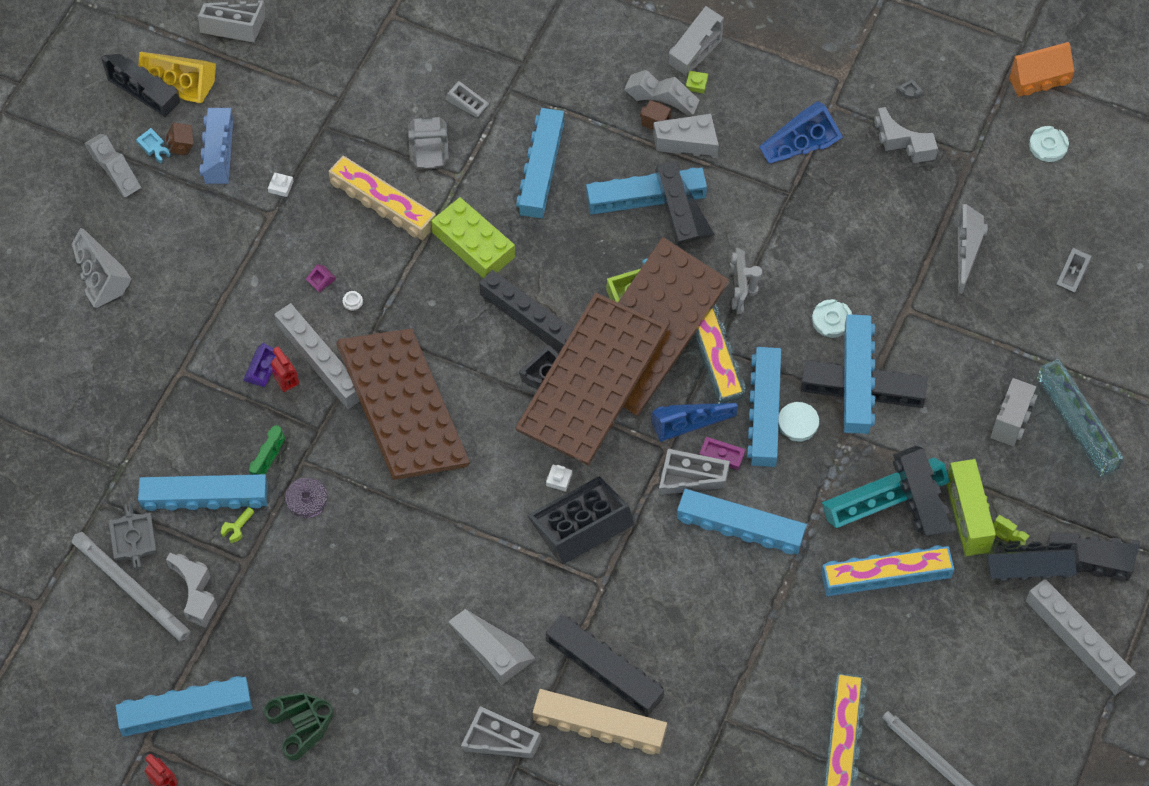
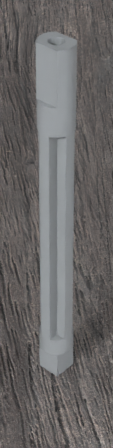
M83 532L74 535L72 543L149 612L179 642L188 638L191 631L96 546L92 540Z

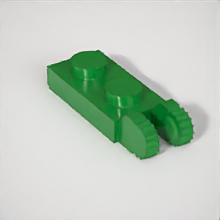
M279 425L273 426L268 431L267 441L261 445L258 456L250 463V475H265L279 453L285 440L282 428Z

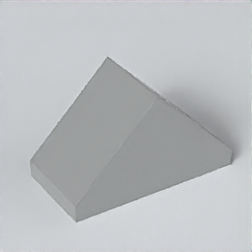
M1073 248L1057 285L1076 292L1088 269L1092 256Z

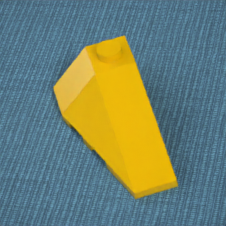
M139 52L138 66L146 68L153 76L160 77L167 85L174 86L179 92V97L184 100L202 103L215 82L216 63Z

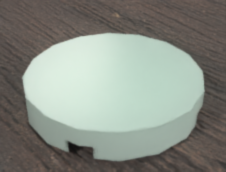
M1052 126L1036 129L1029 142L1032 154L1046 162L1062 159L1067 153L1069 145L1068 137L1060 129L1059 131L1054 129Z
M833 299L824 300L813 311V327L823 336L831 338L840 337L845 334L846 315H852V312L843 302L840 303Z
M790 403L782 408L779 414L778 427L780 432L789 437L790 440L802 442L809 440L817 432L819 416L817 411L806 403Z

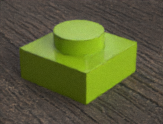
M689 71L686 88L692 92L704 94L708 74Z

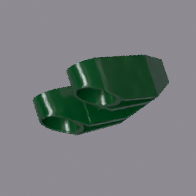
M303 692L279 696L268 701L264 707V714L268 722L277 724L289 718L295 730H297L287 737L282 745L284 756L290 761L301 758L323 738L334 715L332 705L328 701ZM321 707H327L330 710L329 714L324 716L317 714ZM272 708L280 709L281 712L278 716L272 718L268 715ZM297 745L299 749L295 754L287 753L288 746Z

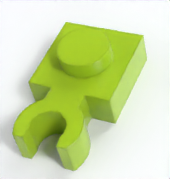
M1001 515L996 518L993 524L996 536L1007 543L1011 540L1020 541L1021 545H1025L1026 540L1029 538L1027 533L1016 530L1017 525Z

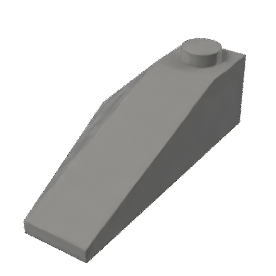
M967 204L962 205L957 225L958 293L963 294L983 236H987L988 229L987 224H984V216Z
M80 228L72 243L77 263L81 264L83 272L80 275L87 285V288L84 289L86 296L93 307L98 308L123 295L130 284L131 277L114 257L90 234Z
M466 609L448 621L450 626L501 685L536 660L522 642Z

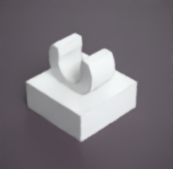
M274 173L268 187V192L287 197L294 182L293 177Z
M552 465L546 486L566 492L572 477V470L560 465Z

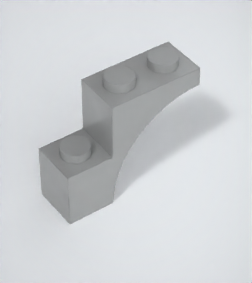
M647 70L631 74L624 89L636 101L654 100L663 102L679 109L687 116L694 115L700 101L676 77L658 81Z
M886 107L878 108L874 122L876 128L880 130L879 140L881 144H884L885 151L906 148L907 155L911 156L913 163L936 160L938 147L933 133H917L907 130L891 118Z
M99 134L84 143L93 160L106 171L122 197L125 198L141 188L124 156L115 151L107 135Z
M169 553L166 559L168 567L177 572L188 585V601L183 611L186 620L206 628L217 608L214 596L207 591H203L211 577L208 568L201 562L194 563L189 561L182 554L175 555Z

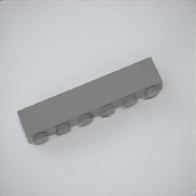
M290 303L275 313L277 327L344 406L349 409L360 402L346 367L295 307Z
M1046 579L1029 591L1026 602L1115 696L1132 682L1136 672Z

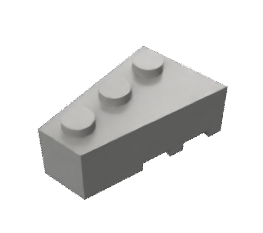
M264 0L258 1L257 4H246V1H240V4L228 5V2L204 3L198 15L200 33L255 42L266 17Z
M705 6L678 43L669 51V65L687 76L689 71H692L722 41L724 17Z
M711 114L654 122L653 137L657 151L681 154V152L693 153V156H700V154L710 155L712 158L718 159L719 145Z
M1014 378L1012 379L999 415L996 418L991 439L1013 447L1016 440L1021 441L1025 430L1021 428L1023 422L1027 424L1031 414L1028 408L1029 406L1034 407L1038 396L1034 394L1036 386Z
M668 449L659 486V495L683 493L684 489L702 491L725 488L730 461Z
M480 706L461 747L465 752L533 758L542 737L540 733Z

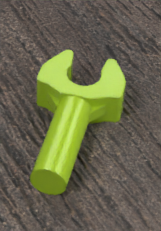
M248 507L235 523L225 522L221 529L222 537H225L229 531H234V534L229 538L230 543L239 541L242 538L240 528L254 514V511Z

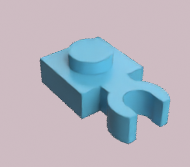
M152 128L136 139V143L149 156L153 153L155 154L157 162H163V159L159 156L160 154H166L167 157H170L169 150L166 147H162L164 141Z

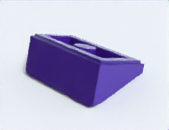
M265 343L257 347L243 378L244 381L262 387L266 386L272 373L271 362L276 358L273 353L274 348Z

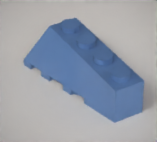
M208 108L207 116H204L206 132H203L202 139L203 143H205V148L201 149V158L204 161L203 164H200V176L204 177L205 184H229L233 132L231 108Z

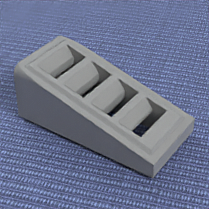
M460 81L453 86L446 96L448 102L477 118L489 105L487 101ZM471 100L474 101L471 106L468 104ZM477 104H480L481 106L477 110L474 109Z

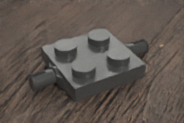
M126 503L124 504L125 516L109 521L115 562L132 560L133 570L138 571L137 566L139 570L142 569L140 558L158 554L151 513L134 514L133 504L128 503L127 506Z

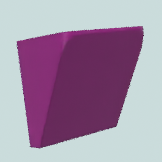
M317 264L306 278L318 292H321L336 279L325 266Z

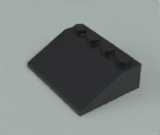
M600 476L528 515L552 554L562 565L635 525L629 505Z

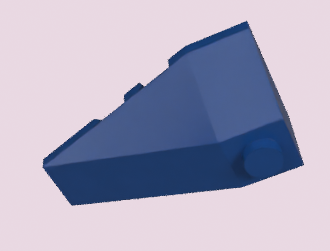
M817 101L800 112L760 145L759 148L767 162L773 163L798 154H806L813 150L827 148L843 138L826 106Z
M736 403L662 406L652 411L651 422L661 442L737 416L738 406Z

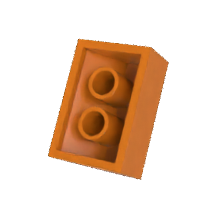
M1069 42L1015 56L1009 80L1018 97L1028 96L1042 90L1047 91L1053 87L1065 86L1071 83L1074 66Z

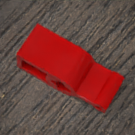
M276 347L273 349L276 358L272 360L271 368L274 379L284 393L299 385L297 371L288 357L284 355L280 347Z
M152 754L145 758V761L148 763L145 768V774L153 786H177L179 784L175 774L160 758H155Z

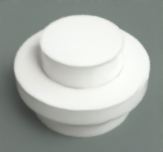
M349 291L343 297V305L347 310H357L363 304L362 296L356 291Z

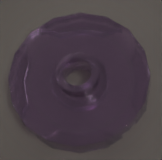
M301 478L289 485L285 501L293 515L310 518L324 510L327 502V492L320 481L314 478ZM308 494L309 497L303 498V495Z

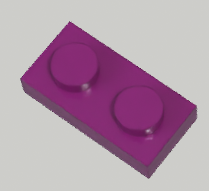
M706 437L699 455L730 461L729 468L739 470L746 449Z

